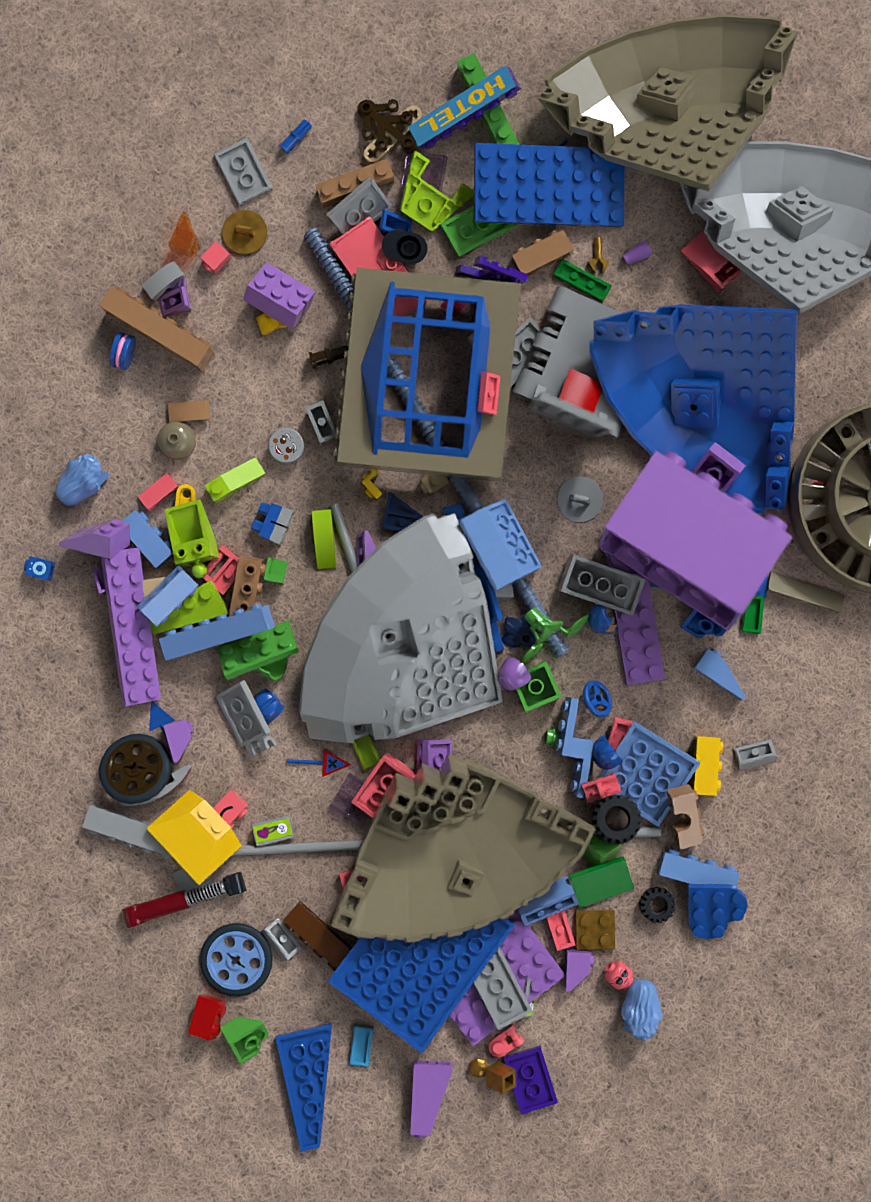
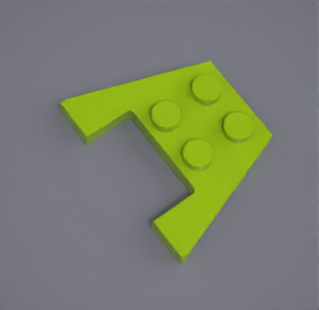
M414 151L399 211L430 232H433L452 213L474 196V190L464 183H460L451 199L420 178L430 160L419 152Z

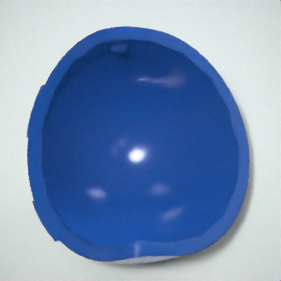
M605 735L595 741L592 755L594 762L599 768L609 770L622 763V759L610 745Z

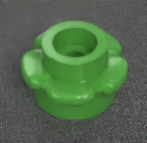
M555 728L546 730L544 744L550 745V747L555 744L559 737V733L555 732Z

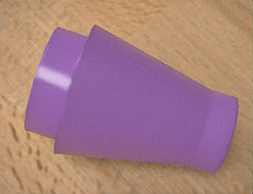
M646 240L642 243L640 241L623 257L627 265L648 259L652 255V251Z

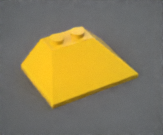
M190 790L146 828L198 886L242 846L232 828L205 799Z

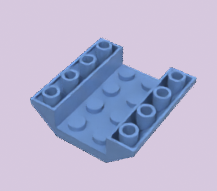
M506 499L484 507L458 521L495 591L542 567Z

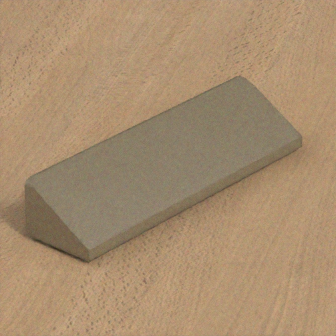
M770 573L767 591L841 613L844 594L777 573Z

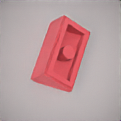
M166 473L141 493L138 498L146 509L151 511L177 490L179 486Z

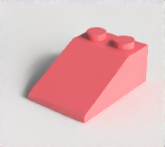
M388 752L382 756L351 803L373 818L386 788L389 787L395 773L414 780L417 773Z

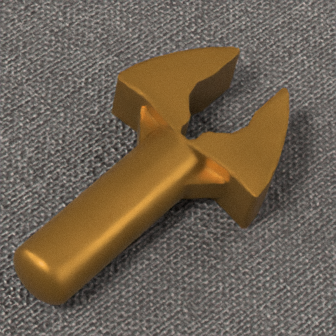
M595 237V257L593 260L589 259L588 263L592 271L596 273L595 265L599 260L602 264L603 273L610 259L602 257V238Z

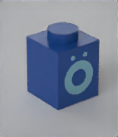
M30 556L29 560L27 559L24 564L25 575L51 581L56 562Z

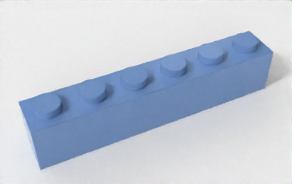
M261 603L250 606V610L244 612V609L233 611V616L230 617L223 614L215 617L216 621L210 622L209 619L198 622L199 626L194 628L191 624L181 627V632L176 633L175 629L165 632V637L159 638L165 660L274 628L275 624L269 605L261 606Z

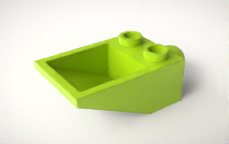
M199 499L164 509L175 565L181 567L194 565L192 567L193 576L203 578L207 574V567L202 563L219 558V553L202 501Z

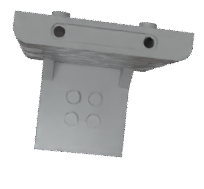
M557 286L546 312L563 319L560 320L553 316L548 318L550 323L560 326V329L555 331L550 327H544L543 331L551 336L543 333L536 334L531 347L547 355L534 351L533 356L545 361V364L542 367L536 363L529 362L528 367L540 372V374L523 368L512 390V394L528 400L527 409L588 436L598 438L607 435L617 439L623 423L605 398L603 389L594 414L558 398L570 368L600 383L589 352V342L594 340L593 321L617 315L621 312L565 287ZM641 322L642 326H647L646 323Z

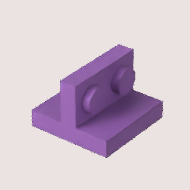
M417 740V771L421 763L440 770L447 754L452 755V740Z

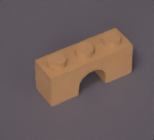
M689 784L666 790L669 808L674 815L685 814L682 821L672 824L674 840L678 847L684 849L703 844L701 836H704L702 825L699 824L701 813L696 805V802L699 801L696 790L693 791Z

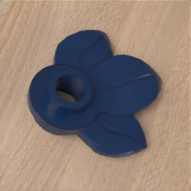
M527 613L520 620L514 617L505 618L504 624L508 633L502 636L501 639L506 645L510 647H517L519 645L531 647L535 644L536 639L530 630L531 625L524 619ZM524 635H528L530 640L525 641Z

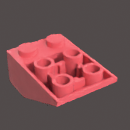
M704 231L680 251L718 294L743 272L714 249Z

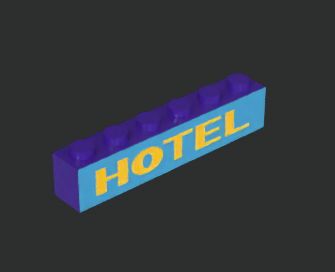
M505 65L408 127L418 147L430 149L440 139L444 140L450 137L456 129L465 128L472 119L481 118L488 109H495L500 106V102L504 99H511L516 96L517 91L521 90V87L512 69Z

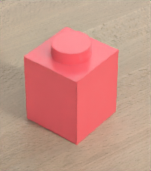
M215 241L200 258L203 262L202 266L209 273L213 271L217 274L232 257L230 253Z

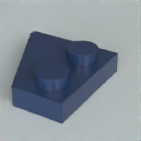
M388 492L382 529L400 532L423 517L392 492Z

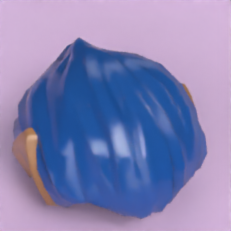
M593 605L589 611L588 618L591 629L595 633L604 635L614 633L617 629V625H613L614 618L607 617L606 608L603 605Z

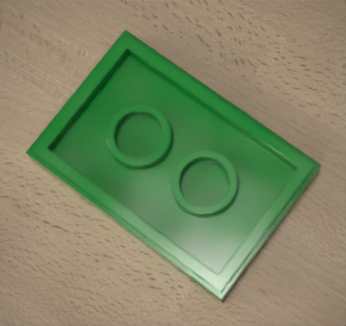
M624 856L569 875L580 908L634 889Z

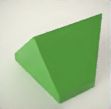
M592 836L583 854L589 866L594 867L613 860L619 854L622 844L606 843L603 839Z

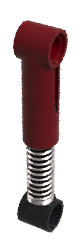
M237 872L223 877V880L218 881V883L215 882L212 885L199 887L198 890L196 888L195 890L192 889V891L189 890V892L185 890L178 891L141 904L131 905L121 910L127 928H131L159 917L189 909L190 905L196 904V902L206 901V899L219 897L222 894H227L228 896L237 895L247 891L242 872Z

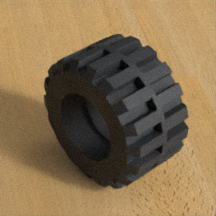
M614 794L607 796L596 805L592 813L591 822L595 828L594 832L606 843L614 845L626 843L634 838L641 828V811L638 809L636 802L634 803L629 797H624L625 795ZM619 808L626 813L628 823L623 830L613 831L607 826L605 816L610 809Z

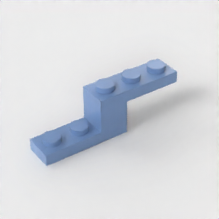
M566 697L561 707L563 715L562 720L558 724L560 733L559 739L555 742V750H557L556 754L577 758L573 767L575 775L570 785V791L573 796L585 798L582 783L588 781L594 741L573 737L579 699Z

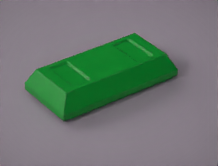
M753 596L743 613L742 632L761 634L765 597Z

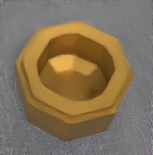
M477 1057L471 1060L469 1070L473 1076L481 1078L485 1075V1068L488 1067L485 1059Z

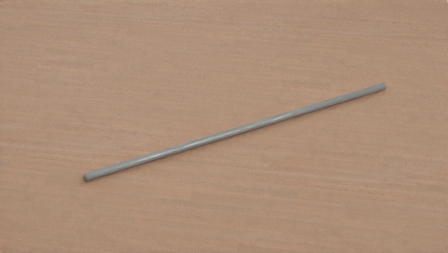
M661 827L640 828L634 838L661 837ZM611 829V830H613V831H621V830H623V829ZM594 832L592 836L598 837V834ZM363 840L269 844L261 847L243 845L232 856L360 850Z

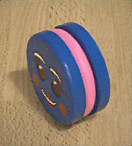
M122 332L115 336L109 356L110 366L122 370L129 368L136 347L135 336Z

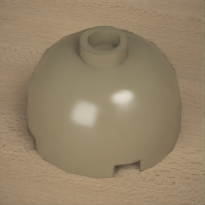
M170 422L160 430L158 446L166 457L173 460L183 459L194 451L196 436L187 424Z

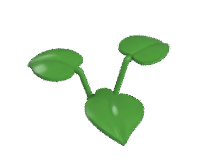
M536 608L531 609L524 616V619L531 625L530 630L534 634L536 644L525 654L520 662L523 664L534 658L544 646L542 642L546 641L558 629L566 634V638L575 635L585 625L589 618V612L587 611V614L577 620L571 628L564 629L561 627L564 623L563 621L553 622L545 615L543 616ZM543 628L540 637H538L536 629L540 631Z

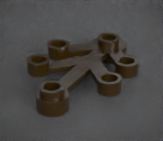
M391 99L388 103L374 104L371 100H363L358 104L357 111L359 116L363 118L364 124L362 136L366 141L374 137L373 130L371 129L372 118L377 123L378 140L375 145L379 152H385L388 148L385 141L386 130L401 143L402 150L405 153L411 154L417 148L415 139L411 136L406 137L392 124L412 123V113L404 111L401 115L381 116L377 113L384 111L397 112L399 104L395 99ZM396 104V107L390 108V105ZM369 106V110H363L364 107ZM409 115L410 119L405 120L404 117ZM366 132H371L369 136H365ZM407 141H411V142H412V143H411L410 145H408V146L405 145V143H406ZM384 143L385 146L383 148H379V144Z

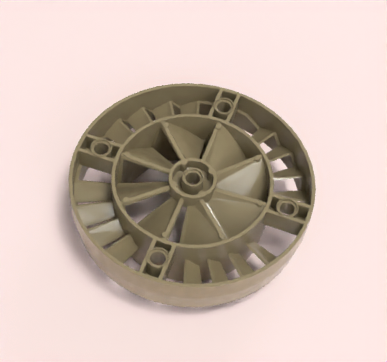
M866 404L847 410L834 417L818 429L806 442L797 457L790 476L788 508L795 536L813 564L837 583L860 592L871 593V584H868L871 570V476L856 453L867 444L871 456V404ZM861 411L869 437L864 439L861 438L848 417ZM842 429H846L848 431V438H844L842 436ZM829 430L842 449L839 455L820 441ZM810 456L829 465V468L826 469L809 461ZM803 477L824 482V484L820 486L802 483ZM842 478L867 491L864 494L840 488V479ZM820 499L821 504L802 506V500ZM862 508H867L865 511L845 521L844 516ZM823 517L825 524L809 533L806 521ZM818 533L823 535V543H819L816 540ZM836 540L846 549V552L833 565L822 554L820 549ZM858 556L863 559L853 578L847 575V572L855 557Z

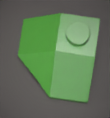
M236 1017L220 1027L240 1064L258 1054L261 1049L260 1043L262 1040H266L269 1034L262 1020Z

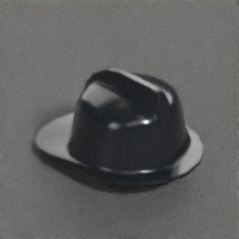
M393 230L384 236L382 250L389 259L416 264L425 258L427 243L421 235L416 233Z

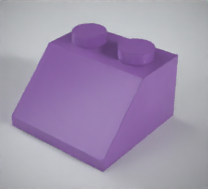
M715 442L691 473L696 476L700 472L711 475L720 484L718 490L725 493L746 465Z

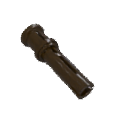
M346 345L335 349L324 348L323 351L315 353L308 352L312 368L315 369L316 366L323 364L331 365L333 361L344 358L345 350L348 351L349 346Z

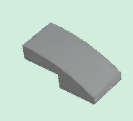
M172 261L152 275L142 287L152 300H157L168 287L173 289L185 275L176 262Z

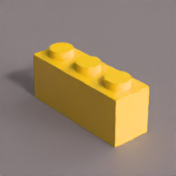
M695 736L693 757L700 761V765L692 775L693 791L696 790L697 795L717 796V792H720L721 781L718 780V772L722 771V761H719V756L723 752V742H721L719 737Z

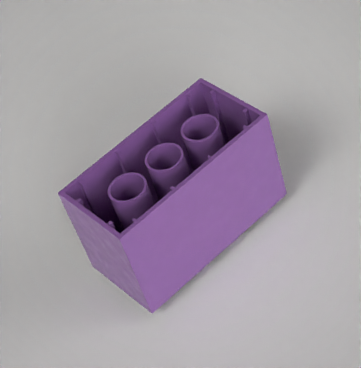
M656 451L606 524L597 548L729 631L752 600L792 536L785 532L788 527L781 519L773 515H767L764 519L753 512L752 508L754 506L746 497L736 493L729 497L718 490L720 484L711 475L700 472L696 476L684 468L686 462L679 455L670 451L662 455Z

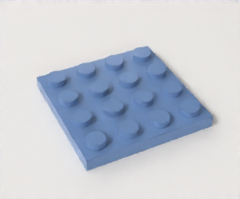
M633 721L615 749L622 759V763L613 769H602L597 778L615 773L621 788V792L616 795L621 794L625 795L624 797L631 798L638 805L637 807L641 811L640 815L659 827L670 810L666 790L686 785L700 765V761Z

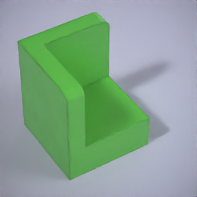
M268 557L264 580L284 584L287 561Z

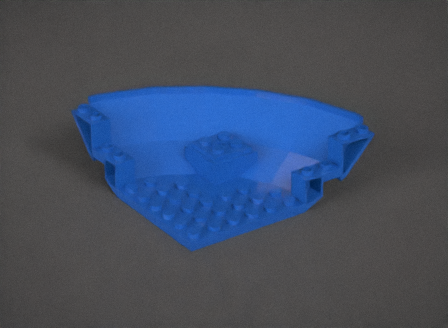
M672 305L658 307L656 312H637V310H631L593 321L594 340L589 342V352L605 398L629 434L651 456L656 451L662 455H665L667 451L673 452L684 459L686 462L684 468L692 472L716 442L746 465L725 491L726 495L732 497L736 493L746 497L752 502L754 506L752 511L755 513L764 514L765 508L785 509L791 470V445L795 426L797 309ZM641 322H645L647 326H642ZM690 405H696L697 409H691ZM776 456H782L783 459H778Z

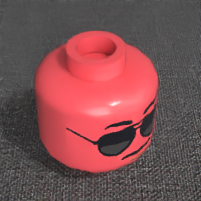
M622 961L610 962L606 965L604 978L616 990L627 989L633 982V972Z

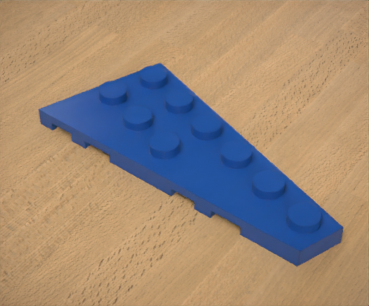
M332 1023L276 1035L275 1037L301 1152L319 1148L321 1144Z

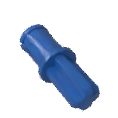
M303 120L294 131H290V135L279 145L286 154H289L298 142H302L301 139L312 128V125L307 120Z

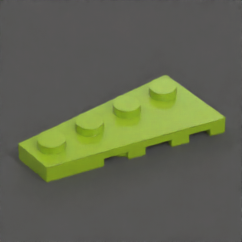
M210 580L196 588L193 595L187 596L182 601V605L177 610H173L164 623L156 626L150 620V627L154 634L212 619L223 614L227 615L230 612L214 583Z

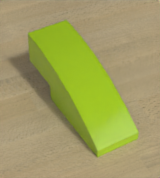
M332 510L312 511L317 569L337 568Z

